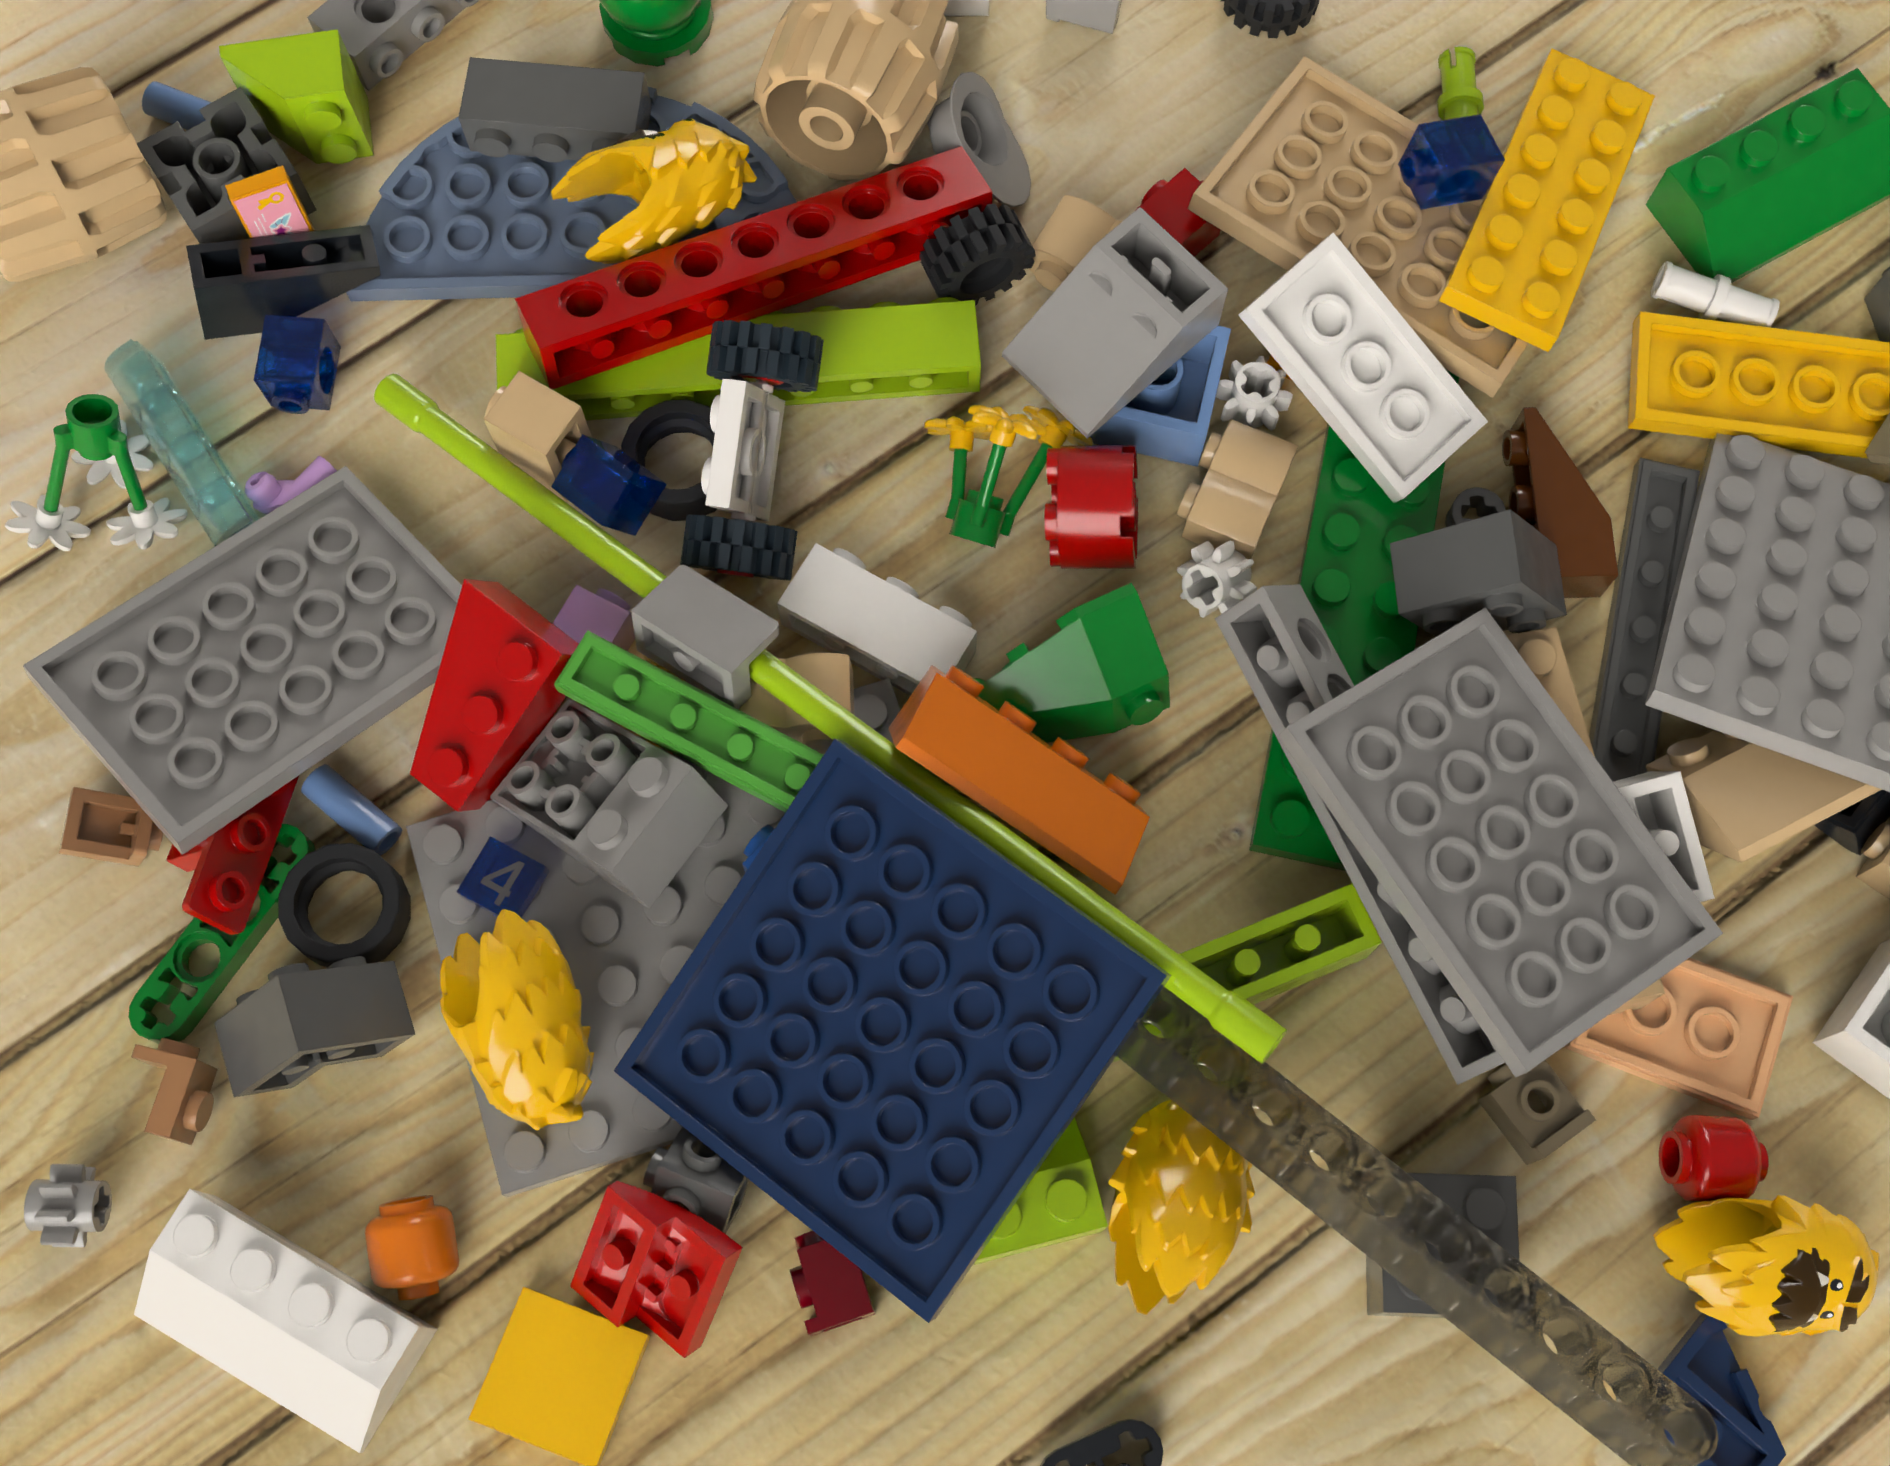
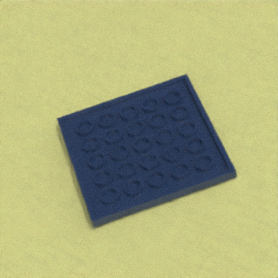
M834 739L614 1069V1072L929 1323L938 1317L1172 975L842 740Z

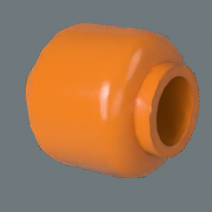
M433 1195L409 1197L379 1205L380 1215L371 1219L365 1229L370 1273L373 1283L377 1287L397 1289L399 1300L419 1299L439 1293L438 1280L452 1275L459 1267V1255L451 1210L446 1206L434 1205Z

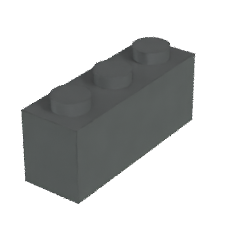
M470 57L458 119L470 151L480 152L490 157H504L508 154L532 156L547 162L557 163L564 160L579 161L588 152L612 146L617 140L640 129L648 130L652 104L645 72Z

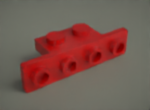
M299 776L183 855L172 844L166 861L186 872L195 870L182 903L184 912L229 935L239 934L244 931Z

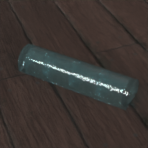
M132 339L114 350L105 362L104 369L107 376L214 547L259 520L258 513L162 361L138 341Z

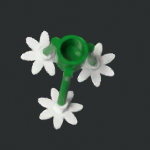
M87 394L74 398L65 409L67 424L58 425L53 429L56 446L46 495L39 497L37 508L20 501H12L11 509L18 517L7 520L5 527L12 532L29 533L27 543L29 547L34 549L41 547L49 538L60 550L70 551L73 545L70 537L85 538L90 535L91 529L80 523L73 522L80 515V508L77 506L63 508L59 503L70 450L75 449L76 451L71 455L73 461L79 464L92 465L86 476L88 484H98L111 472L117 485L120 488L127 489L131 503L127 507L130 516L111 518L106 521V525L110 529L117 531L110 539L111 544L119 546L135 540L138 547L145 550L151 546L154 534L161 538H175L178 535V529L174 524H178L186 519L188 515L187 510H169L170 500L168 498H162L154 504L152 501L146 500L136 471L148 472L154 467L151 460L138 454L151 444V436L143 434L127 439V426L123 420H120L118 405L104 395Z

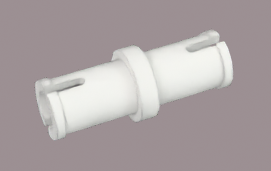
M1669 261L1664 262L1659 269L1650 294L1652 298H1659L1699 312V319H1719L1730 323L1762 327L1772 326L1780 304L1779 300L1775 298L1770 299L1731 285V278L1718 274L1714 278H1710L1673 265Z

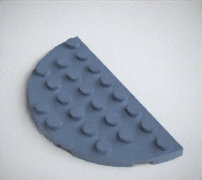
M648 87L652 104L648 130L664 131L675 122L693 118L698 123L716 128L729 137L747 144L750 147V151L745 160L757 177L755 183H743L741 201L736 209L726 208L707 227L702 230L695 228L677 243L796 203L783 173L768 154L746 133L724 117L701 104L694 102L692 106H688L676 100L658 96L656 88ZM456 117L422 141L399 163L379 190L381 199L366 224L370 225L381 275L346 293L351 302L518 298L614 265L588 260L584 255L599 242L597 238L601 233L623 219V216L636 209L639 204L631 197L616 194L596 195L574 202H568L567 198L553 200L551 190L566 175L569 169L578 162L577 160H564L554 163L532 156L508 154L504 157H490L480 152L470 151L460 121Z

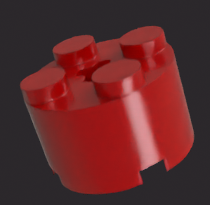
M1084 445L1048 448L1046 470L1047 483L1051 485L1052 503L1045 504L1044 528L1045 540L1049 541L1050 566L1061 567V569H1135V559H1137L1138 497L1136 496V482H1133V479H1138L1136 445Z

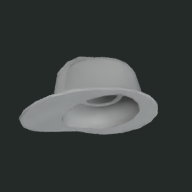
M974 72L961 73L953 83L950 97L935 106L927 122L935 154H939L962 146L991 188L992 197L999 203L1009 207L1020 206L1029 197L1031 187L1029 167L1024 154L1003 116L1000 104L990 85L983 77Z

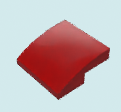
M615 1181L607 1186L570 1287L617 1328L632 1318L637 1317L677 1353L686 1358L702 1346L743 1247L687 1209L641 1188Z

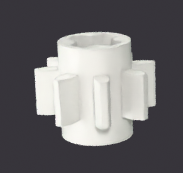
M1259 356L1256 362H1250L1244 366L1237 360H1234L1228 374L1230 380H1219L1216 398L1227 401L1220 419L1222 421L1233 419L1253 428L1264 424L1269 430H1274L1279 418L1278 411H1287L1293 396L1288 391L1279 390L1287 373L1283 369L1276 371L1272 366L1265 363L1264 356Z
M1230 540L1214 549L1209 541H1206L1191 549L1193 560L1177 567V572L1183 576V592L1180 594L1181 599H1187L1191 605L1198 608L1199 615L1202 618L1218 608L1221 614L1240 602V599L1246 598L1257 590V587L1250 582L1251 566L1254 564L1253 559H1246L1244 555L1234 550V541Z

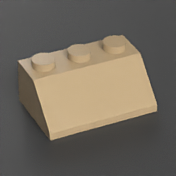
M1717 730L1700 738L1679 741L1668 748L1667 755L1646 765L1648 772L1681 771L1700 845L1741 863L1882 790Z

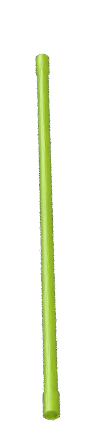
M390 374L378 384L374 393V400L380 407L411 430L422 433L644 599L667 577L440 410L435 401L401 376ZM764 649L749 664L750 678L832 740L839 739L849 744L1172 976L1164 987L1207 1018L1214 1029L1258 1062L1263 1064L1277 1048L1287 1029L1239 994L1226 990L945 781L896 749L892 742L777 657Z

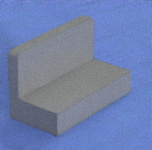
M686 565L678 566L631 610L637 651L687 683L736 709H739L752 696L749 664L779 635V623Z

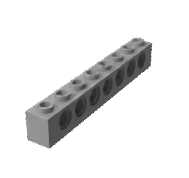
M1301 585L1262 586L1216 617L1215 620L1455 1082L1459 1085L1505 1062L1278 737L1287 726L1354 687V684Z

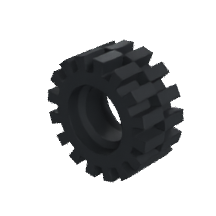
M987 204L983 212H980L978 207L969 209L967 217L961 219L958 214L949 219L952 224L948 228L943 226L937 228L933 232L936 238L925 241L923 244L925 250L920 251L919 256L938 298L951 297L959 301L975 300V305H977L982 297H985L986 301L995 298L994 292L999 289L1006 292L1012 288L1011 281L1021 280L1026 275L1024 269L1032 268L1034 264L1033 257L1036 254L1014 210H1010L1009 206L1004 204L999 208L996 204Z

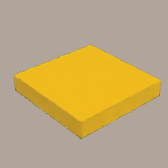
M523 1287L468 1420L584 1466H600L651 1335L625 1325L617 1328L607 1318L533 1289Z

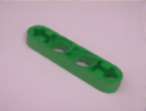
M282 824L274 848L278 844L285 848L291 846V850L297 857L289 866L284 862L277 864L276 858L273 855L270 856L264 876L275 882L277 887L271 892L264 884H260L258 890L261 901L260 909L257 915L246 923L244 931L239 934L229 935L194 917L141 986L129 1006L128 1016L131 1027L139 1036L157 1044L160 1043L161 1038L180 1042L195 1029L277 920L279 893L288 872L306 854L316 850L314 843L297 827ZM205 943L216 944L220 951V962L217 968L211 974L204 977L193 976L188 966L192 952L198 946ZM175 976L183 983L198 989L193 997L170 984ZM158 1002L164 1005L171 1004L169 1009L176 1016L170 1025L161 1022L157 1023L158 1018L151 1012Z

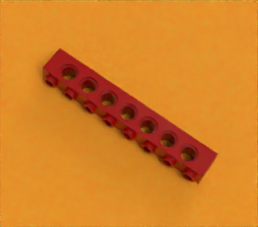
M960 146L515 298L526 342L548 387L553 390L712 333V326L715 321L733 320L739 323L740 320L749 321L921 260L919 257L920 251L925 250L923 244L927 239L936 238L933 232L940 226L948 228L952 225L949 219L958 214L961 219L967 217L969 209L978 207L980 212H983L987 204H992V190L964 148Z

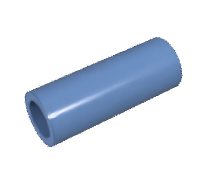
M154 81L145 89L142 98V109L145 114L170 124L178 121L183 129L189 130L205 121L199 109L212 102Z
M324 764L316 768L304 781L301 792L364 847L374 850L381 856L399 839L402 828L329 765Z

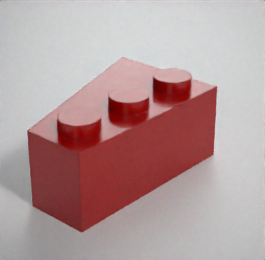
M464 579L410 775L457 812L481 809L487 801L492 800L490 798L492 793L544 730L566 696L556 690L554 683L579 643L499 582Z

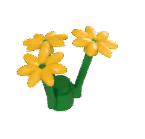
M983 405L969 407L968 413L973 416L966 423L956 416L948 419L934 418L927 420L924 423V428L928 429L927 434L950 435L949 450L954 451L951 499L945 516L946 518L953 519L949 534L996 548L1000 534L1010 535L1015 516L1046 464L1047 449L1060 448L1066 440L1075 446L1093 445L1092 438L1089 437L1087 439L1068 420L1059 421L1051 409L1031 405L1025 406L1023 411L1032 417V420L1024 414H1011L1009 416L999 406L989 408ZM1016 433L1035 440L1037 435H1040L1038 442L1041 446L1002 512L1001 508L1004 499L992 495L1006 448L1013 447ZM974 438L989 440L993 443L980 490L969 489L966 500H964L967 453L973 452Z

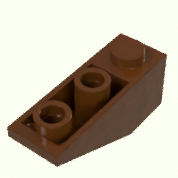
M1523 407L1511 429L1505 431L1502 441L1503 461L1505 466H1512L1514 486L1511 487L1509 493V509L1556 544L1564 598L1601 597L1618 577L1611 517L1536 407Z

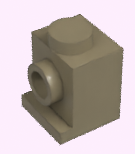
M1546 1060L1518 1077H1515L1507 1064H1504L1487 1077L1494 1088L1478 1099L1479 1103L1526 1165L1546 1158L1596 1121L1588 1109H1582ZM1531 1090L1535 1092L1546 1107L1543 1114L1536 1113L1529 1107L1527 1097Z

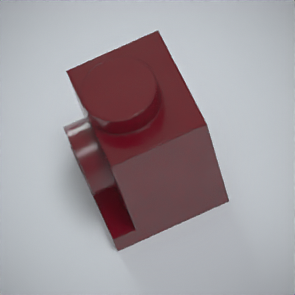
M814 1231L794 1238L801 1265L790 1269L792 1282L801 1308L814 1305L817 1315L815 1318L804 1321L808 1335L815 1336L875 1315L862 1270Z

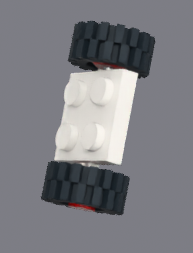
M733 320L715 321L713 323L706 373L709 376L722 380L720 395L715 396L711 405L710 425L712 431L715 432L712 457L707 458L703 466L701 484L702 490L706 495L705 505L731 513V518L733 519L706 515H687L680 565L717 571L719 574L791 581L798 531L755 522V520L769 521L785 407L784 400L770 393H773V390L779 391V389L788 392L817 391L824 343L821 337L811 335V333L806 331H794V328L774 327L773 324L767 323L754 324L751 321L741 320L740 323Z

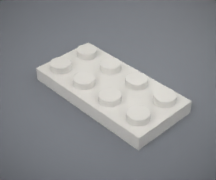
M1334 232L1321 241L1238 314L1393 503L1409 495L1488 422Z

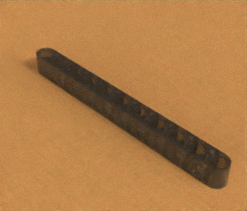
M1163 987L1117 1054L1119 1059L1629 1465L1695 1466L1708 1460L1713 1455L1719 1440L1717 1426L1712 1415L1700 1402L1266 1062L1263 1064L1258 1062L1214 1029L1207 1018ZM1143 1022L1156 1026L1164 1038L1151 1034L1144 1027ZM1198 1065L1209 1068L1216 1075L1218 1081H1212L1205 1077L1199 1070ZM1253 1108L1265 1112L1271 1119L1273 1126L1262 1122L1256 1116ZM1310 1152L1319 1155L1326 1162L1329 1171L1319 1167L1313 1161ZM1367 1196L1375 1199L1382 1206L1385 1216L1377 1213L1370 1206ZM1425 1241L1432 1244L1438 1250L1442 1262L1430 1254ZM1484 1287L1495 1295L1499 1307L1493 1305L1487 1298ZM1543 1333L1553 1341L1557 1354L1547 1346ZM1603 1380L1612 1388L1616 1401L1607 1393ZM1664 1428L1671 1434L1675 1442V1448L1668 1441Z

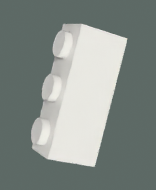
M815 543L777 603L781 625L832 653L849 655L852 664L881 680L890 678L893 687L910 696L931 665L945 674L952 665L964 672L976 652L977 631L971 628L972 623L967 617L953 608L941 606L938 610L918 599V593L911 586L897 578L887 577L886 580H883L866 571L865 564L858 557L841 548H835L832 552Z

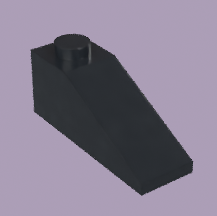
M370 225L186 246L205 340L267 332L381 275Z

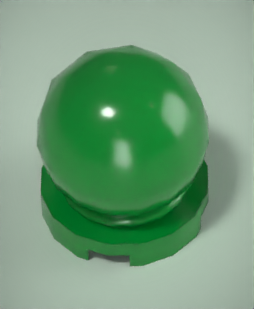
M599 0L604 31L612 40L614 49L618 54L637 64L663 66L665 65L664 58L678 56L688 49L691 56L699 50L710 35L713 22L711 0Z

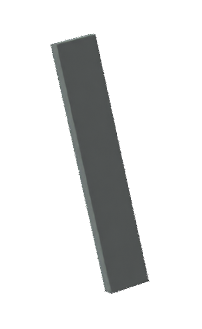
M1640 458L1633 469L1617 565L1618 577L1614 583L1589 733L1595 758L1612 782L1647 773L1646 765L1655 761L1662 711L1646 706L1645 703L1696 499L1700 474L1698 470Z

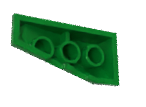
M1132 583L1084 603L1057 619L1056 622L1061 630L1031 651L1023 642L1008 652L1006 655L1010 661L1000 672L988 680L974 678L984 686L978 695L980 698L998 710L1007 701L1037 722L1031 732L1046 743L1055 742L1057 737L1063 740L1115 733L1130 725L1149 723L1158 717L1163 710L1170 708L1169 673L1138 592Z

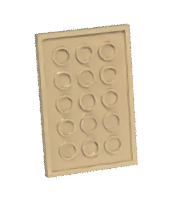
M1305 56L1201 183L1191 198L1188 210L1287 271L1334 232L1442 366L1492 398L1529 344L1439 301L1495 171Z

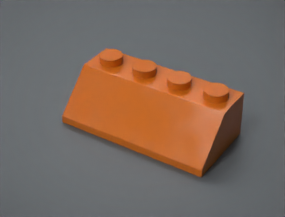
M931 665L889 726L895 748L1116 895L1125 881L1150 818L1136 804L1142 794L1111 772L1102 781L1086 770L1084 766L1090 758L1062 738L1057 737L1052 746L1031 732L1037 722L1009 702L1005 701L999 710L978 696L984 686L956 666L952 665L945 674Z

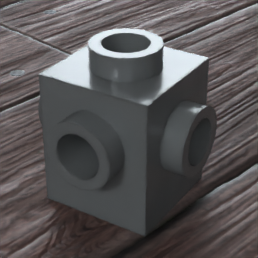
M683 1126L668 1150L662 1147L656 1149L643 1179V1185L652 1188L651 1193L687 1209L725 1234L742 1205L749 1182L747 1177Z

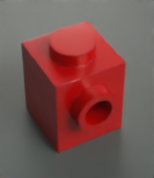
M1184 168L1169 182L1162 179L1155 183L1145 194L1139 207L1195 257L1220 235L1221 229L1187 209L1194 192L1203 180L1199 181Z

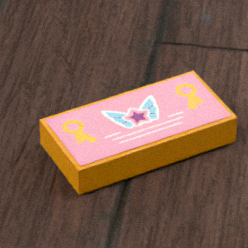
M283 165L225 185L229 199L250 238L315 231Z

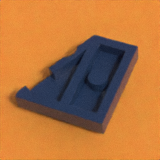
M1701 1313L1626 1410L1689 1466H1778L1786 1456L1785 1449L1772 1422L1765 1418L1760 1410L1759 1394L1748 1370L1740 1369L1723 1332L1727 1328L1726 1323Z

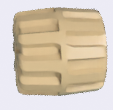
M792 0L772 36L756 78L753 92V100L761 108L758 121L766 135L772 137L787 152L786 156L802 167L805 165L823 173L829 179L848 182L850 179H866L892 170L896 164H900L905 160L929 121L959 41L958 23L947 21L944 16L949 0Z
M92 67L75 68L0 91V274L7 281L21 282L70 266L89 262L160 227L167 220L165 204L146 161L108 87Z

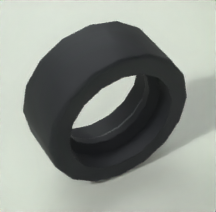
M688 399L665 400L645 409L629 424L621 443V465L636 501L652 515L670 521H686L687 515H708L717 510L705 505L706 495L702 490L701 483L686 489H668L656 485L649 478L645 469V457L648 450L660 439L674 433H693L705 437L713 447L715 432L712 431L710 425L711 408L709 406Z
M353 843L329 844L306 854L288 872L279 893L278 919L287 940L303 955L318 965L328 967L337 961L357 956L365 957L367 964L378 963L384 960L402 942L411 920V896L402 876L374 850ZM343 871H356L368 875L377 883L382 894V911L376 925L364 937L352 943L334 944L323 940L313 931L308 919V907L315 891L327 878Z

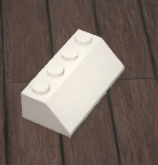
M192 1189L188 1190L149 1251L134 1313L135 1316L359 1453L364 1452L437 1331V1328L217 1196Z

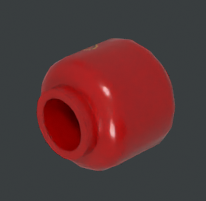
M1684 1116L1678 1120L1672 1127V1130L1667 1131L1663 1135L1659 1146V1167L1664 1180L1672 1184L1676 1193L1689 1202L1711 1201L1722 1198L1749 1199L1755 1193L1759 1182H1762L1768 1173L1769 1159L1765 1146L1758 1142V1138L1751 1126L1737 1117Z

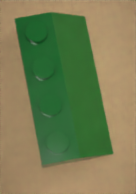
M1856 68L1671 165L1665 171L1647 201L1646 206L1696 273L1710 278L1720 274L1731 278V283L1890 198V108L1861 71Z

